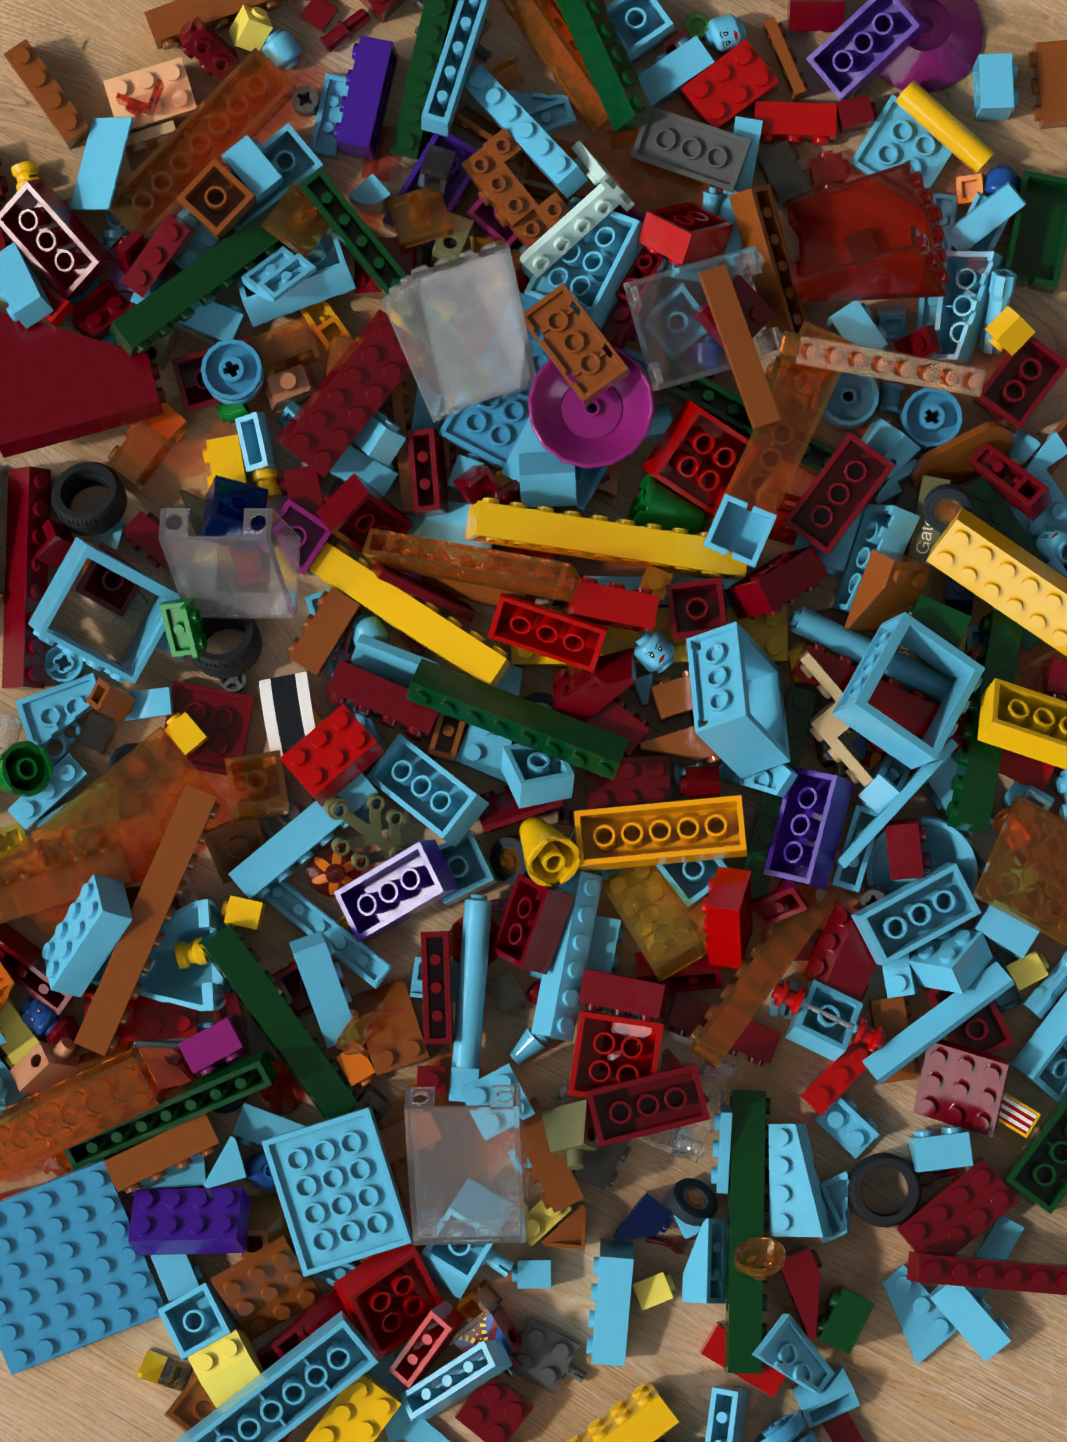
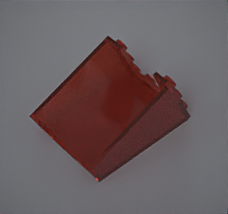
M910 162L787 201L788 223L799 239L800 268L796 262L791 264L792 286L803 303L925 298L947 295L946 283H949V276L944 267V262H947V255L942 246V241H945V234L940 225V221L943 220V213L940 205L934 204L930 188L924 187L920 171H915Z

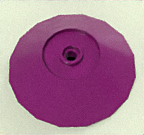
M908 0L930 27L886 66L878 76L900 90H904L913 80L928 93L949 88L969 73L978 55L981 53L984 28L978 6L974 0Z
M606 346L603 350L611 358L613 354ZM613 347L631 374L617 385L611 386L601 394L602 396L591 403L597 406L595 413L587 411V407H585L550 358L534 377L528 397L530 425L542 447L561 462L585 469L611 466L633 454L649 434L655 413L653 387L642 366L623 350ZM572 373L567 375L572 383L578 382Z

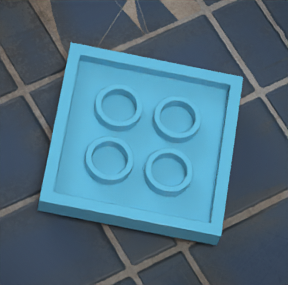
M892 94L849 163V166L919 207L952 152L895 103L898 97Z

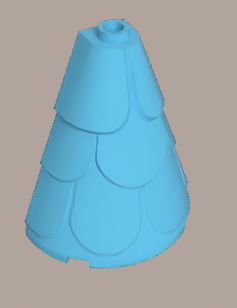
M209 899L196 900L175 911L170 923L164 922L161 932L165 933L159 949L153 947L150 958L154 960L148 974L142 973L138 983L143 986L139 995L203 1012L216 1011L225 1005L224 993H230V988L209 960V963L205 965L192 963L190 968L181 970L175 954L176 942L185 941L189 943L195 938H205L221 926L218 917H221V912L214 902ZM115 946L91 983L99 985Z

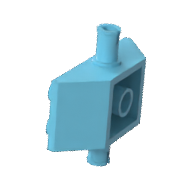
M470 1176L463 1184L445 1215L440 1217L422 1206V1204H419L410 1219L415 1220L432 1231V1237L420 1257L433 1283L461 1299L481 1265L484 1266L486 1264L506 1278L515 1262L495 1251L493 1244L517 1205ZM460 1237L466 1240L464 1245L459 1243Z

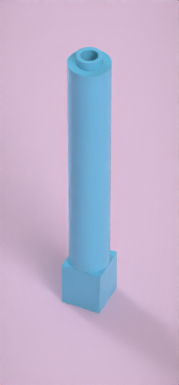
M802 607L800 610L796 609L789 620V625L792 626L791 632L858 664L872 639L805 607ZM897 651L894 653L883 674L941 703L954 681L944 673Z
M471 894L470 900L465 899L449 1101L465 1102L459 1089L479 1079L492 901H487V895Z

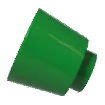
M220 403V407L216 408L223 423L228 421L230 424L236 423V418L251 414L247 403L236 406Z

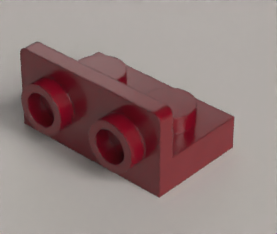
M108 279L96 287L84 299L74 305L75 308L70 312V316L77 331L84 336L101 341L110 333L111 323L134 307V304L116 292L114 282Z

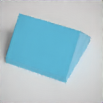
M550 452L519 454L521 503L527 504L526 509H533L538 506H577L575 465L561 462Z
M232 1136L227 1141L203 1185L208 1189L219 1188L248 1178L239 1142Z

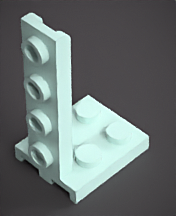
M580 140L571 147L578 156L574 160L584 172L589 169L586 175L597 187L520 256L522 264L536 278L541 276L618 205H621L626 211H629L635 205L608 170Z

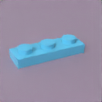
M720 1104V1113L714 1114V1130H719L718 1140H713L712 1157H717V1167H711V1184H716L717 1193L728 1194L732 1129L731 1105Z

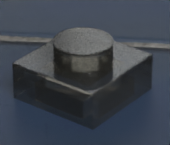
M168 1356L157 1383L164 1387L183 1391L193 1372L191 1363Z

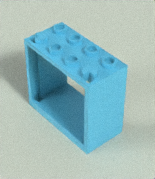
M76 537L28 624L34 629L33 634L48 645L53 646L56 642L58 643L57 647L62 649L67 655L75 659L80 655V659L85 661L90 667L100 672L102 668H105L104 672L116 681L125 684L126 680L135 684L165 631L159 605L162 601L183 599V596L169 586ZM87 557L157 595L120 663L49 626Z
M904 612L880 625L834 708L832 715L910 769H915L922 765L925 766L929 762L939 760L946 750L944 744L957 730L958 724L956 722L959 716L968 709L970 705L968 699L972 692H975L983 681L981 675L985 667ZM900 643L954 680L922 740L868 703Z
M737 621L687 638L695 733L740 778L791 762L779 666Z

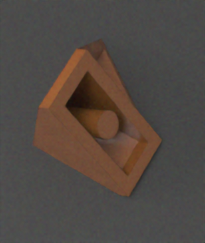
M581 1203L541 1240L544 1246L585 1250L586 1206Z

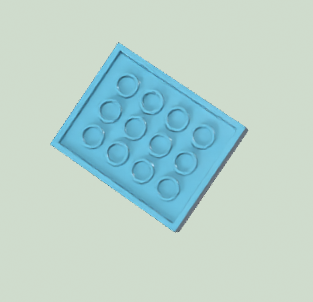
M371 1106L262 1141L304 1277L412 1243V1233Z

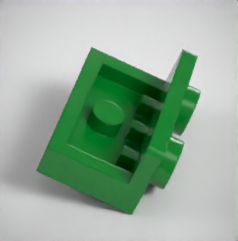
M194 597L162 601L159 607L172 657L192 655L193 659L200 658L206 651L208 643L206 634L201 629V612L199 607L195 605Z

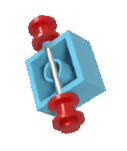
M785 980L782 984L777 983L772 992L771 998L775 999L774 1005L779 1007L783 1003L790 1007V1013L793 1014L785 1038L834 1062L846 1051L850 1038L853 1044H857L859 1041L866 1043L867 1050L873 1052L875 1048L879 1050L886 1039V1034L883 1033L884 1027L879 1025L875 1029L868 1026V1020L864 1017L861 1018L858 1024L856 1023L863 1003L816 980H813L805 989L801 988L798 991L791 989L790 982Z

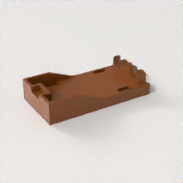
M564 283L519 315L521 321L585 407L602 396L601 394L611 386L617 385L631 374L628 367ZM573 304H576L581 311L578 316L571 308ZM539 330L546 340H540L535 332ZM606 346L613 354L611 358L603 350ZM572 373L578 382L572 383L567 375Z

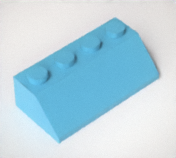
M1067 990L1011 1063L1023 1076L1058 1102L1067 1092Z

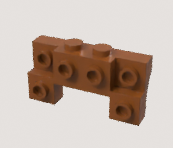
M503 128L486 141L480 150L465 160L461 167L480 190L477 194L486 206L491 204L497 211L494 215L504 228L508 225L525 248L528 249L562 219L570 209L556 192L539 205L535 202L506 165L521 154L522 149L508 131Z

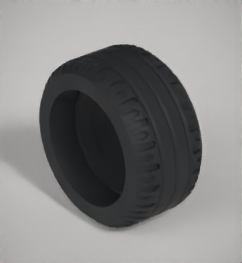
M87 461L69 467L68 470L66 469L58 477L51 492L52 506L61 524L70 532L81 536H97L103 532L105 533L107 530L109 531L110 528H113L122 519V515H124L127 507V494L121 480L113 469L100 462ZM90 486L109 488L107 498L96 509L88 512H75L69 509L72 499L81 490Z
M231 604L215 605L214 607L207 608V610H203L200 625L202 632L206 634L207 640L214 633L224 629H238L246 634L242 643L228 653L213 654L205 651L200 658L193 659L198 669L210 677L228 679L230 677L234 678V676L237 677L239 674L242 675L243 672L245 673L246 670L253 667L262 649V637L254 617L242 607Z
M877 1153L862 1159L851 1171L848 1196L852 1209L862 1220L877 1227L887 1228L900 1225L913 1216L921 1201L922 1186L918 1173L915 1172L914 1167L908 1161L894 1154ZM880 1166H888L898 1170L904 1176L908 1186L907 1198L904 1204L898 1210L889 1214H880L870 1210L865 1205L861 1196V1184L864 1177L869 1171Z

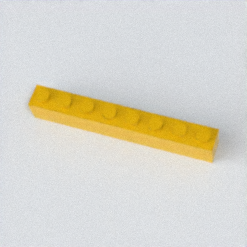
M328 542L325 544L309 568L313 575L356 601L362 607L471 678L494 687L498 685L511 665L506 658L508 653L496 645L492 648L488 647L483 643L485 639L473 630L469 634L460 629L463 624L453 617L443 618L438 614L440 609L433 604L425 602L423 605L416 600V596L378 579L374 572L371 571L372 565L362 558L355 561L349 557L351 552L337 543L334 547Z

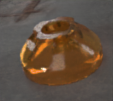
M752 1238L737 1246L734 1258L737 1268L742 1273L753 1277L755 1280H766L783 1268L786 1251L784 1246L774 1239Z

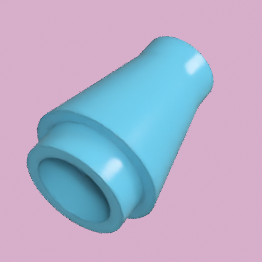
M527 1027L509 1055L517 1064L521 1065L524 1061L545 1049L550 1039L531 1034L532 1027Z

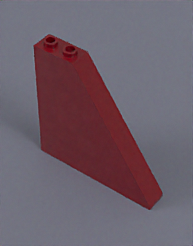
M0 311V452L4 458L164 415L162 404L167 403L163 387L158 388L156 380L161 379L157 363L152 364L148 354H139L137 352L130 357L121 346L39 322L26 329L19 320L14 322L8 313Z

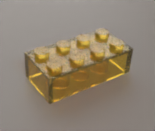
M655 865L626 868L602 882V888L659 982L707 955L701 939Z

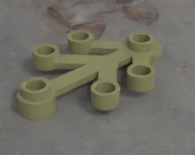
M372 793L366 798V805L369 808L370 826L348 810V803L342 797L333 795L324 803V811L329 817L334 820H344L362 834L350 838H335L331 843V848L337 855L344 856L350 849L377 845L382 849L366 854L363 852L354 853L351 857V864L357 870H365L372 863L387 861L393 857L395 851L400 850L399 853L408 848L407 844L401 841L400 825L404 821V815L397 808H391L385 814V820L389 823V840L382 836L381 810L384 808L385 801L377 793ZM375 799H378V804L376 806H372V802ZM342 806L341 810L335 813L336 808ZM398 814L397 819L391 821L392 816ZM344 843V847L337 850L338 845ZM363 857V862L357 865V860Z

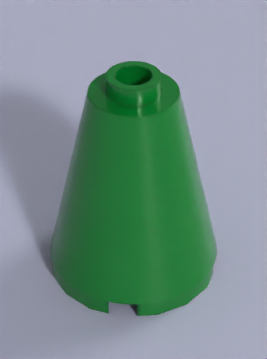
M647 474L638 487L641 491L637 498H633L628 515V520L635 521L634 526H645V524L649 523L661 525V530L672 531V528H683L689 530L688 534L696 535L698 531L703 532L708 519L704 516L705 510L652 475Z
M21 741L10 745L0 755V791L30 797L46 789L50 777H52L53 768L52 761L44 748L37 746L31 741Z

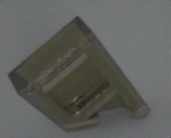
M185 490L179 491L197 539L223 530L212 502L197 497Z

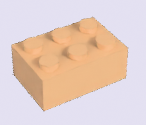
M182 57L103 81L113 116L133 117L130 134L172 120L176 124L200 116Z

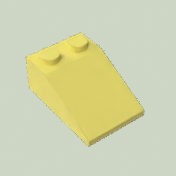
M234 1330L188 1357L201 1385L216 1408L264 1372L243 1330Z

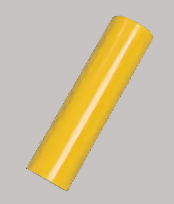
M913 80L896 99L895 103L975 174L995 155V152L916 81Z

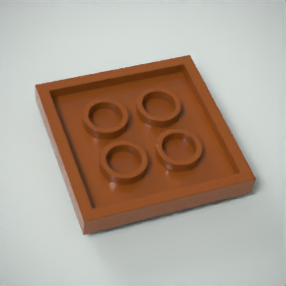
M284 1236L211 1278L213 1286L251 1341L323 1297L310 1275L303 1276L298 1257Z

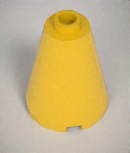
M530 817L523 821L519 828L526 869L530 878L536 884L545 887H552L551 884L560 882V884L567 882L575 875L580 866L577 845L540 817Z

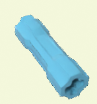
M994 269L992 271L986 319L981 329L978 346L984 353L1001 354L1003 350L999 352L989 342L992 337L985 328L1010 305V299L1014 294L1017 274L1012 270Z
M1067 950L1049 975L1023 1002V1006L1039 1019L1045 1016L1059 995L1067 987Z

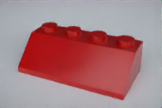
M501 592L488 638L594 673L608 628Z

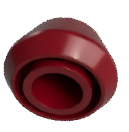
M64 1016L46 1037L47 1043L58 1044L63 1037L70 1038L74 1042L80 1029L74 1017Z

